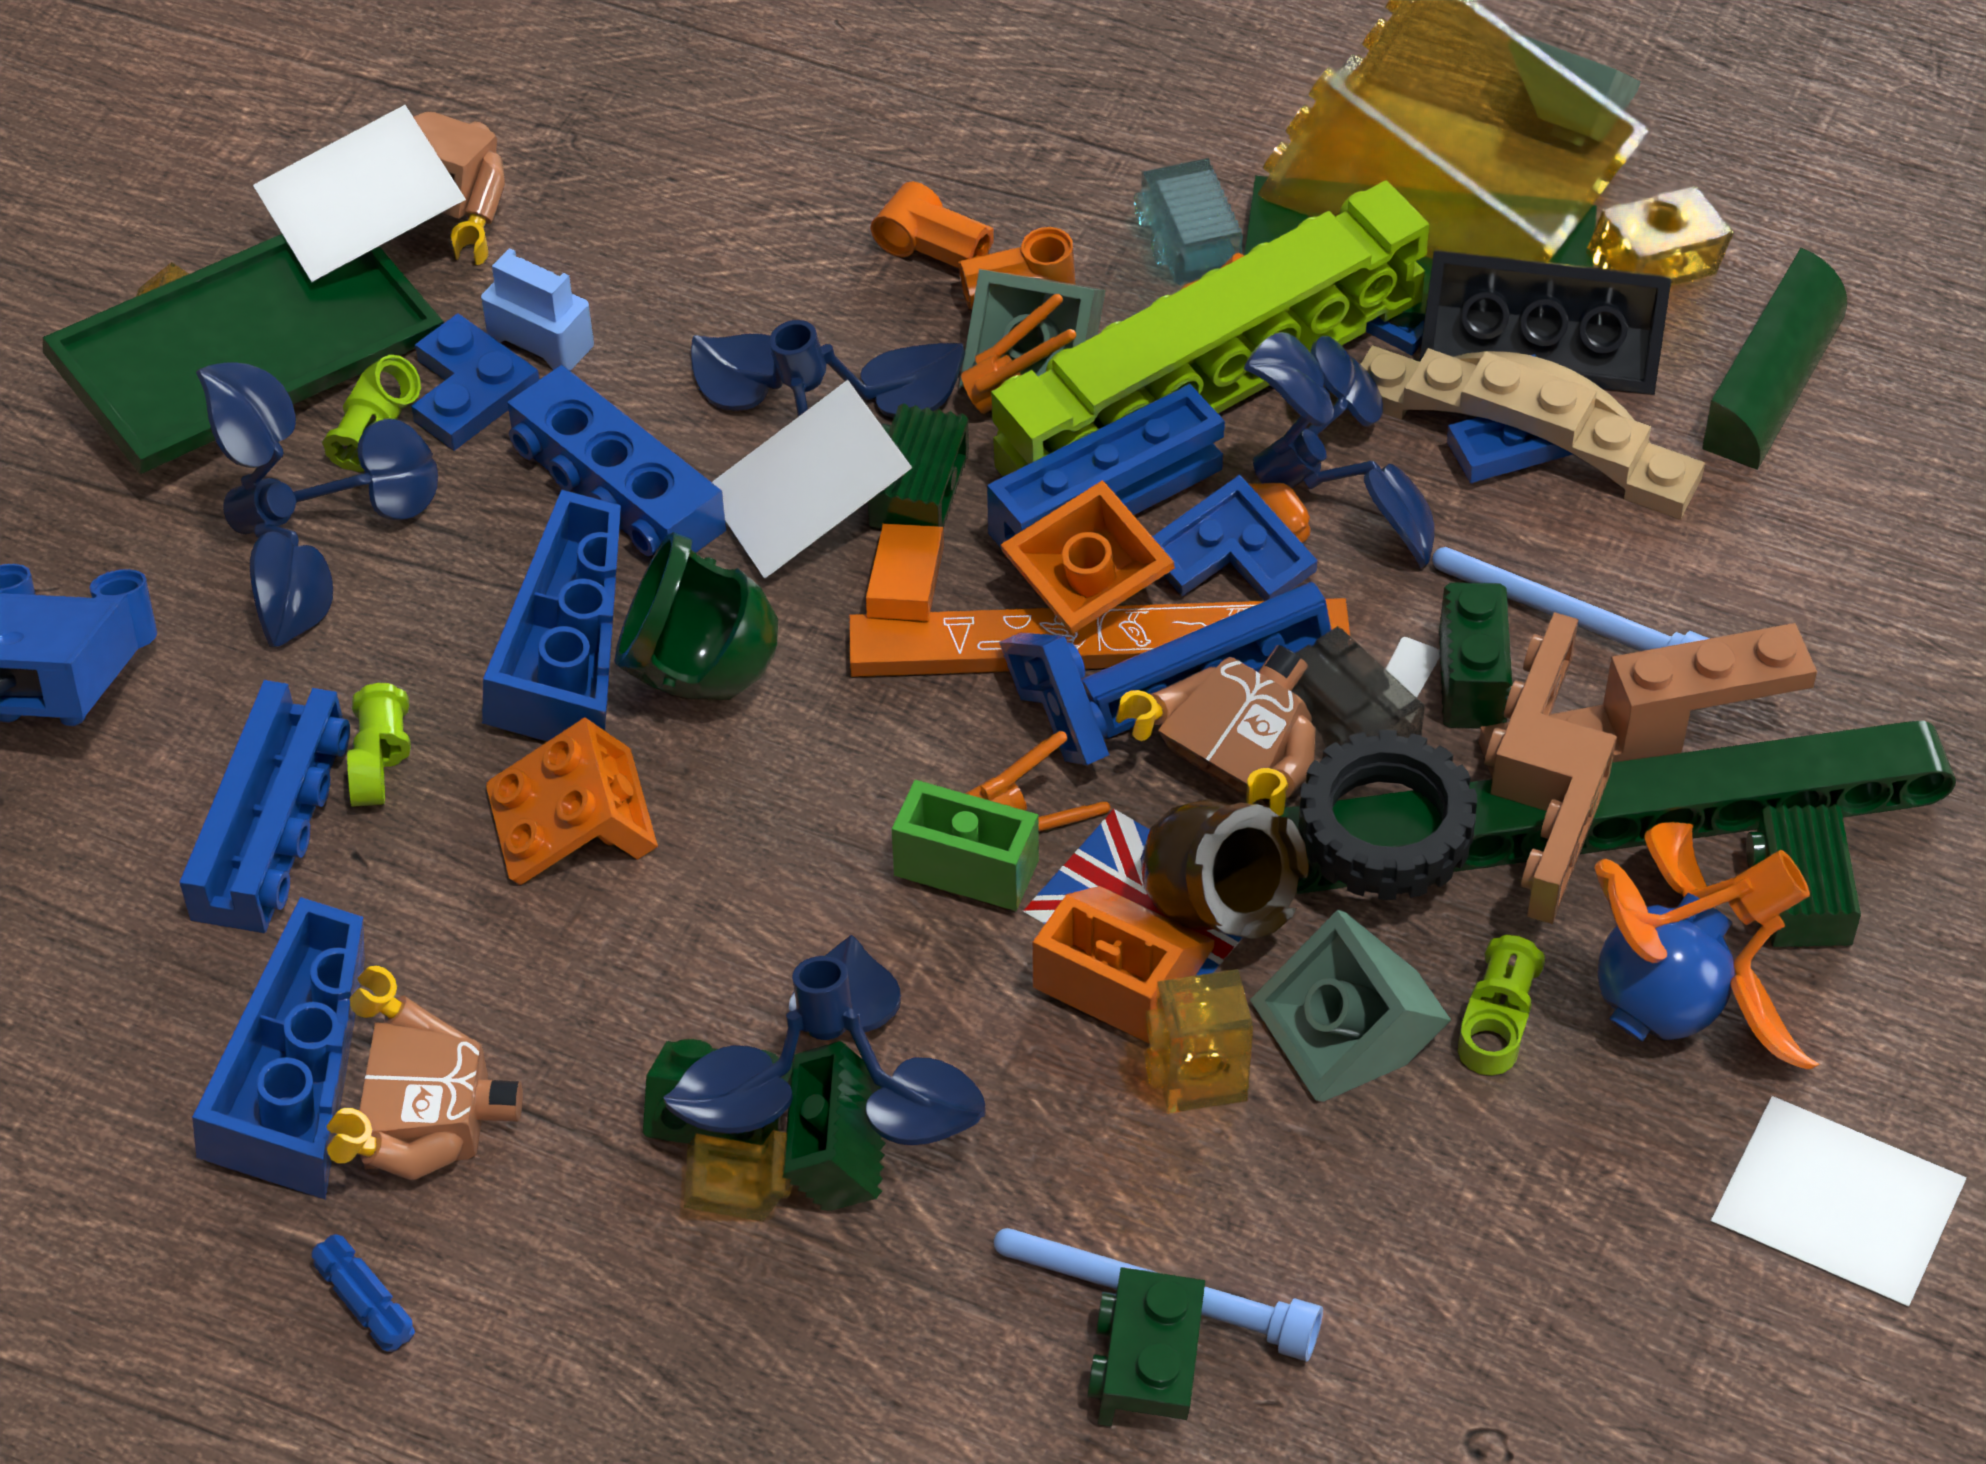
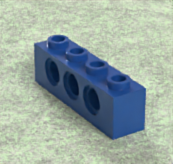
M560 365L507 402L511 423L509 437L519 454L528 460L535 459L550 471L551 476L562 489L566 491L573 490L580 495L621 505L620 529L630 536L633 544L644 555H654L664 538L672 532L691 538V549L696 553L726 531L722 490L563 365Z

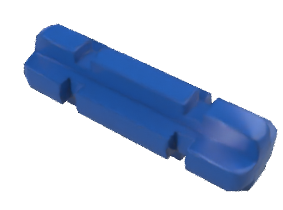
M330 1235L324 1242L317 1244L311 1252L315 1268L327 1282H332L335 1285L333 1290L364 1327H369L372 1330L370 1335L381 1349L388 1352L396 1351L402 1344L409 1342L414 1336L415 1330L412 1326V1319L400 1304L391 1301L393 1296L361 1258L354 1256L356 1251L341 1235Z

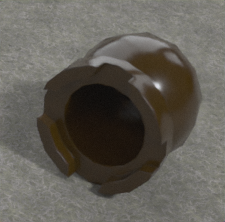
M1209 799L1171 808L1150 828L1140 858L1144 889L1159 912L1186 928L1202 931L1214 929L1219 933L1254 939L1276 932L1293 917L1297 908L1289 906L1296 894L1299 877L1307 878L1309 870L1305 842L1294 822L1288 817L1278 816L1270 808L1262 805L1249 803L1229 805Z

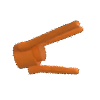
M1054 294L993 347L975 356L977 364L962 372L961 378L964 388L972 403L981 413L986 414L992 410L991 391L999 388L1007 379L1021 375L1020 372L1054 353L1076 338V332L1068 329L1014 360L1008 355L1003 356L1063 302L1060 294Z
M1059 731L1051 735L997 777L989 779L965 794L1026 811V801L1015 781L1067 741V734ZM1102 801L1038 817L1039 832L1107 814L1110 811V804Z

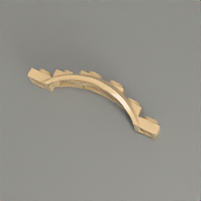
M1372 345L1361 363L1373 378L1380 391L1383 401V413L1402 420L1407 410H1438L1482 417L1516 427L1573 453L1599 469L1625 489L1624 500L1681 520L1702 480L1705 462L1651 444L1649 441L1651 426L1635 421L1622 405L1591 380L1552 361L1526 354L1495 351L1467 353L1452 357L1428 348L1419 362Z

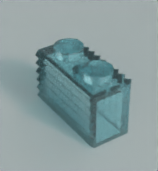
M1209 158L1142 172L1141 192L1134 194L1136 217L1141 227L1150 225L1153 231L1151 233V247L1154 259L1158 266H1168L1176 284L1181 286L1185 281L1193 282L1197 278L1200 279L1207 272L1217 268L1220 269L1234 254H1242V230L1239 228L1238 220H1235L1234 212L1231 211V205L1228 204L1227 196H1224V190L1221 189L1220 181L1217 180V175L1214 173L1213 165H1210Z

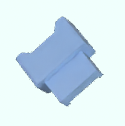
M509 248L492 265L494 282L481 295L487 334L498 342L506 340L544 358L553 370L563 365L571 371L594 346L588 301L572 294L569 275L565 273L561 276L553 274V272L547 271L542 267L540 268L538 265L525 261V259L516 257L515 250Z

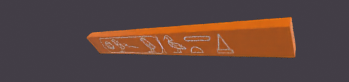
M1346 598L1325 599L1334 642L1300 656L1305 662L1350 660L1351 637ZM1264 601L1115 606L1073 634L1069 632L1050 608L930 612L929 621L867 618V614L849 615L851 677L1008 672L1010 670L999 642L1021 632L1065 636L1067 643L1071 642L1079 651L1085 669L1108 668Z

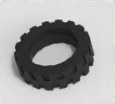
M1379 730L1378 736L1367 737L1365 732L1356 733L1348 736V743L1340 746L1335 742L1323 751L1322 760L1320 762L1314 760L1306 772V784L1302 783L1298 831L1302 839H1305L1306 854L1312 864L1318 862L1321 866V874L1333 884L1339 880L1347 884L1348 892L1363 897L1365 891L1378 893V899L1396 900L1397 894L1408 893L1410 898L1426 894L1428 886L1434 883L1438 887L1446 884L1452 879L1454 867L1456 866L1461 869L1468 858L1476 822L1477 794L1475 788L1469 789L1471 777L1463 764L1456 766L1453 763V754L1441 745L1435 749L1427 745V738L1412 733L1409 738L1396 736L1397 731ZM1376 782L1402 784L1422 793L1437 807L1442 823L1437 831L1418 843L1401 847L1378 846L1352 836L1337 822L1332 808L1340 797L1355 787Z

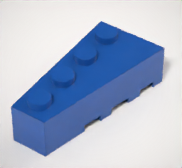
M561 489L483 677L482 724L544 741L551 740L584 717L603 730L606 729L621 505Z
M302 897L299 898L192 1116L196 1157L198 1159L326 1200L332 1163L327 1152V1146L336 1135V1133L329 1132L326 1126L341 1108L356 1016L350 1006V997L360 988L361 984L358 981V977L363 973L365 961L362 916Z

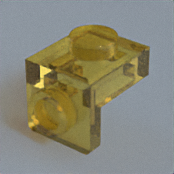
M773 1130L762 1146L695 1134L688 1144L684 1208L764 1222L779 1200L789 1197L793 1185H790V1179L782 1178L786 1132Z

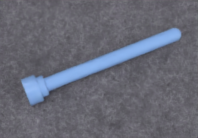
M1448 547L1439 548L1433 554V565L1439 571L1469 583H1501L1507 589V598L1551 616L1556 612L1579 619V627L1638 651L1710 639L1692 631L1687 632L1686 635L1675 632L1672 637Z
M1010 1228L1000 1230L994 1237V1248L1003 1256L1113 1289H1117L1121 1267L1155 1272ZM1205 1287L1201 1315L1266 1334L1267 1342L1278 1345V1352L1280 1354L1307 1362L1312 1355L1318 1338L1323 1307L1296 1298L1292 1300L1291 1304L1278 1301L1276 1306L1273 1307Z

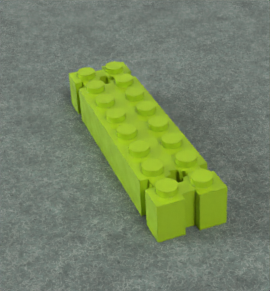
M1385 180L1366 191H1359L1351 195L1343 203L1340 214L1336 217L1330 211L1318 217H1310L1300 223L1297 228L1269 243L1265 242L1257 245L1247 255L1221 269L1217 268L1207 272L1200 280L1172 295L1158 298L1150 307L1122 322L1118 321L1108 325L1101 333L1073 348L1059 351L1048 362L1045 373L1037 376L1033 370H1030L1023 375H1016L1007 379L999 388L991 391L992 420L999 429L997 436L993 437L995 468L1004 477L1189 384L1217 413H1220L1270 385L1260 377L1244 370V366L1254 349L1271 335L1281 332L1293 335L1309 352H1311L1313 342L1321 336L1332 337L1342 346L1366 333V323L1379 316L1386 322L1422 302L1425 270L1416 261L1427 255L1430 224Z

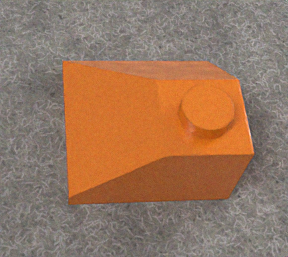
M1103 480L1001 544L1002 552L1071 634L1175 569L1174 561Z

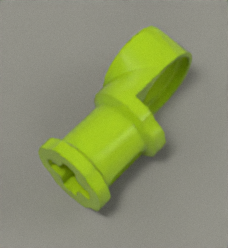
M388 355L369 366L361 374L351 394L343 404L345 415L337 428L330 430L322 441L325 455L334 464L345 470L363 472L364 470L358 458V443L365 428L373 422L383 419L397 420L402 409L419 397L421 390L420 377L415 367L408 360L401 356ZM381 371L391 374L398 381L401 391L400 398H394L385 392L380 383Z
M369 684L353 695L352 711L355 717L359 719V733L354 737L353 749L347 752L348 783L352 807L384 805V767L395 766L410 755L411 742L408 735L403 732V717L409 710V697L406 691L395 687L393 684Z
M1503 935L1500 938L1491 939L1484 953L1485 962L1488 966L1483 981L1476 983L1472 990L1462 1021L1458 1041V1054L1461 1061L1470 1070L1478 1074L1493 1076L1502 1074L1513 1067L1518 1057L1522 1035L1532 1006L1531 998L1528 995L1532 980L1540 976L1545 965L1543 952L1532 941L1515 935ZM1512 955L1517 957L1514 966L1508 964ZM1502 993L1507 995L1504 1004L1499 1003ZM1485 1030L1494 1031L1506 1040L1508 1046L1500 1051H1485L1479 1048L1471 1037L1477 1032Z

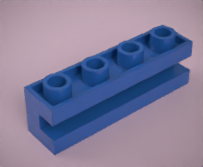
M1189 384L988 484V534L1001 548L1002 543L1102 480L1128 510L1135 515L1222 470L1223 453L1215 446L1214 442L1224 438L1225 421Z
M268 680L263 681L179 882L191 921L266 933L275 909L281 910L285 906L290 889V870L295 858H302L307 851L310 840L311 817L316 806L322 807L325 804L330 790L331 767L336 756L342 757L345 754L349 743L350 723L348 719H343L337 692L312 688L306 705L293 704L288 684Z

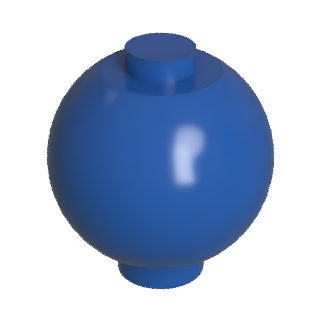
M1687 893L1677 908L1700 898ZM1653 905L1647 907L1648 913L1662 915L1677 908ZM1713 907L1679 922L1664 924L1655 928L1662 945L1667 951V957L1658 963H1651L1641 958L1627 943L1616 925L1606 938L1598 960V983L1602 997L1607 1004L1615 1009L1609 1020L1641 1042L1645 1040L1649 1033L1662 1040L1685 1038L1700 1032L1713 1023L1726 1007L1732 993L1730 982L1735 976L1734 960L1723 938L1733 924L1732 921Z

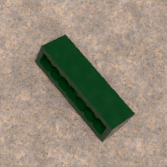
M1803 248L1799 249L1712 398L1703 440V450L1758 470L1846 314L1847 294L1844 284L1835 270L1814 253Z

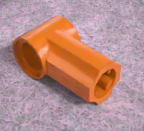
M914 181L906 182L900 187L873 219L870 227L872 236L877 244L893 256L908 257L916 250L957 268L958 261L988 255L994 242V228L944 208L939 197L929 187Z
M1038 228L1024 237L1021 247L958 261L964 297L968 309L971 310L973 309L979 269L1076 285L1073 241L1068 233L1059 228Z

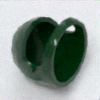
M672 532L664 538L657 548L637 588L622 626L616 646L614 662L619 668L648 686L682 699L731 700L761 679L772 661L777 647L778 617L762 588L739 568L724 569L716 566L715 559L710 557L703 559L691 549V538Z

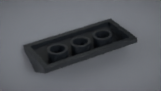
M1434 249L1419 362L1428 348L1452 357L1485 351L1513 352L1526 355L1535 354L1538 358L1552 361L1575 371L1602 389L1655 395L1672 277Z

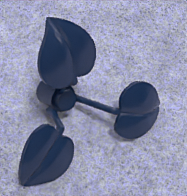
M804 320L787 321L776 327L771 335L741 334L728 337L694 335L691 346L692 369L697 385L703 396L712 405L731 411L751 409L765 399L769 388L779 389L784 383L793 390L798 417L808 410L805 392L811 391L821 384L826 373V364L844 381L848 380L863 400L876 398L879 411L888 417L894 418L898 406L903 403L909 408L916 405L921 410L928 407L931 411H935L951 395L965 355L962 343H937L895 349L870 360L862 368L861 383L835 356L831 344L820 345L815 327Z
M1276 333L1265 339L1254 349L1244 366V370L1269 383L1300 414V417L1283 437L1254 456L1253 467L1260 482L1283 483L1293 489L1305 481L1310 489H1314L1323 482L1364 475V483L1373 502L1407 545L1419 564V569L1425 567L1430 561L1433 548L1434 520L1429 504L1423 494L1402 470L1393 464H1388L1381 469L1376 462L1367 461L1320 471L1321 462L1326 459L1327 454L1322 441L1317 435L1339 417L1346 408H1348L1360 424L1366 427L1373 425L1381 418L1383 401L1373 378L1332 337L1321 336L1313 342L1311 352L1297 338L1288 333ZM1323 385H1325L1326 388L1337 397L1334 406L1332 405V402L1330 400V394L1323 387ZM1309 423L1312 424L1308 429H1305Z
M238 362L213 364L197 370L196 374L205 393L208 419L214 438L221 451L233 463L247 468L257 467L252 474L241 478L242 486L235 487L226 494L223 503L224 516L234 531L245 535L255 533L258 538L253 546L250 557L252 591L259 621L269 647H277L318 624L327 614L333 599L332 575L324 556L313 546H298L299 539L295 531L277 527L289 520L295 510L296 503L369 484L370 502L378 515L390 520L412 518L427 508L436 493L438 486L437 464L432 458L433 453L428 445L411 426L400 420L383 419L373 422L366 427L359 439L358 458L365 473L294 492L286 483L278 479H263L283 457L284 452L279 441L289 437L295 429L296 416L289 394L273 375L258 367Z
M850 935L825 956L806 959L794 969L792 975L794 992L789 1002L790 1012L786 1015L788 1029L778 1061L773 1064L772 1059L766 1052L755 1047L740 1045L722 1047L696 1061L684 1073L676 1087L664 1096L665 1105L670 1112L683 1121L704 1130L720 1133H742L762 1128L779 1118L792 1103V1089L781 1077L786 1075L791 1069L800 1031L808 1032L809 1035L816 1039L830 1040L839 1037L848 1030L873 1082L881 1087V1089L869 1097L866 1104L867 1119L872 1129L881 1137L902 1145L929 1144L953 1136L976 1125L982 1117H985L986 1113L984 1097L975 1083L961 1070L944 1061L922 1057L907 1059L896 1068L892 1077L881 1069L865 1032L881 1027L895 1016L901 1005L900 987L893 975L873 959L853 935Z

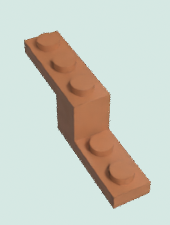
M1556 612L1553 613L1545 635L1534 634L1532 636L1523 670L1529 672L1525 683L1517 680L1514 681L1504 711V717L1510 719L1506 730L1494 729L1484 762L1486 766L1494 768L1490 794L1547 811L1541 830V837L1548 839L1544 852L1532 849L1525 866L1521 887L1531 890L1527 917L1550 924L1554 923L1608 782L1617 739L1616 735L1550 716L1572 661L1579 619Z
M1796 623L1612 656L1603 705L1550 714V716L1616 735L1617 739L1612 762L1682 753L1691 710L1813 688L1817 670ZM1509 722L1481 727L1479 745L1484 758L1494 729L1506 730ZM1488 766L1493 779L1494 768Z

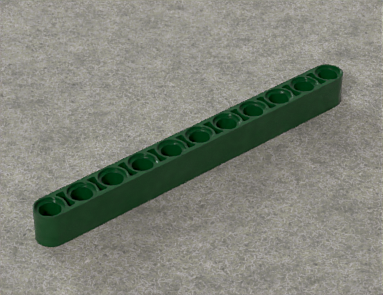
M1926 721L1901 722L1612 762L1608 782L1580 854L1647 845L1645 833L1661 823L1692 824L1693 839L1758 830L1762 809L1769 805L1775 809L1784 805L1789 809L1795 805L1800 808L1807 805L1816 808L1823 804L1829 808L1836 804L1841 807L1843 818L1922 807L1934 804L1948 796L1956 786V778L1936 728L1932 723ZM1493 779L1470 782L1469 789L1475 788L1477 794L1473 842L1470 845L1469 855L1461 869L1455 866L1453 872L1527 862L1532 849L1544 852L1548 839L1541 837V830L1547 811L1490 794ZM1416 790L1337 800L1332 808L1337 822L1352 836L1378 846L1401 847L1418 843L1437 831L1442 823L1437 807ZM1300 806L1285 808L1281 817H1288L1298 829ZM1307 858L1308 876L1307 878L1299 877L1296 894L1345 888L1347 884L1339 880L1333 884L1321 874L1320 864L1318 862L1312 864Z

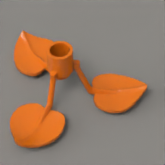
M1669 822L1654 826L1645 833V842L1663 877L1672 889L1680 893L1683 898L1687 893L1700 898L1662 915L1648 913L1645 902L1637 887L1618 864L1608 859H1602L1595 864L1598 882L1610 904L1613 917L1620 932L1631 948L1648 962L1658 963L1667 957V951L1662 945L1655 928L1664 924L1679 922L1713 907L1715 908L1725 902H1729L1734 913L1745 925H1749L1754 921L1762 924L1734 960L1736 975L1730 982L1732 991L1751 1030L1762 1045L1773 1055L1803 1069H1813L1820 1065L1806 1056L1783 1024L1764 986L1751 969L1752 958L1771 934L1785 927L1779 914L1810 896L1808 885L1802 873L1786 852L1779 850L1736 877L1707 886L1694 854L1693 825Z

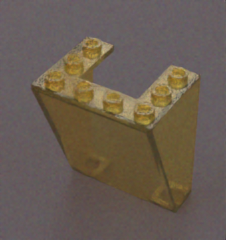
M1389 0L1385 8L1393 14L1388 21L1381 17L1364 39L1362 45L1369 50L1365 58L1360 54L1357 56L1353 54L1338 72L1329 66L1316 81L1308 94L1316 102L1312 108L1305 104L1299 110L1285 131L1290 135L1288 139L1291 142L1288 145L1286 142L1281 141L1265 162L1263 169L1270 175L1258 195L1266 201L1311 217H1318L1327 211H1330L1336 217L1340 214L1343 203L1351 195L1359 191H1366L1387 180L1430 224L1427 255L1425 257L1433 259L1434 249L1549 262L1619 172L1649 129L1474 0Z

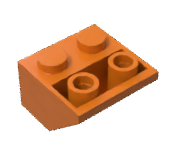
M1101 886L1065 895L1032 942L1033 988L1140 1040L1150 1043L1214 949L1215 940L1190 928L1183 927L1177 922Z

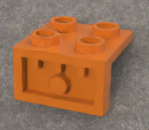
M585 717L491 778L486 784L510 880L518 885L524 884L597 836L605 844L610 846L614 844L637 860L658 847L631 748Z

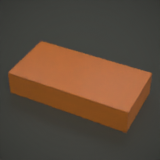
M899 524L882 525L866 595L867 618L929 621L944 549L943 527Z

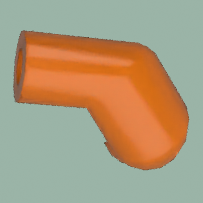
M1248 483L1300 542L1304 543L1311 532L1308 523L1310 516L1294 490L1289 485L1283 483Z

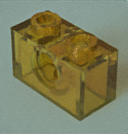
M1694 186L1671 193L1664 192L1655 197L1624 205L1617 204L1602 210L1586 252L1598 268L1671 276V286L1717 274L1734 232L1699 188Z
M1235 969L1158 981L1156 1009L1146 1011V1027L1151 1048L1144 1050V1058L1149 1086L1151 1089L1162 1088L1168 1114L1248 1101L1253 1023L1239 970Z

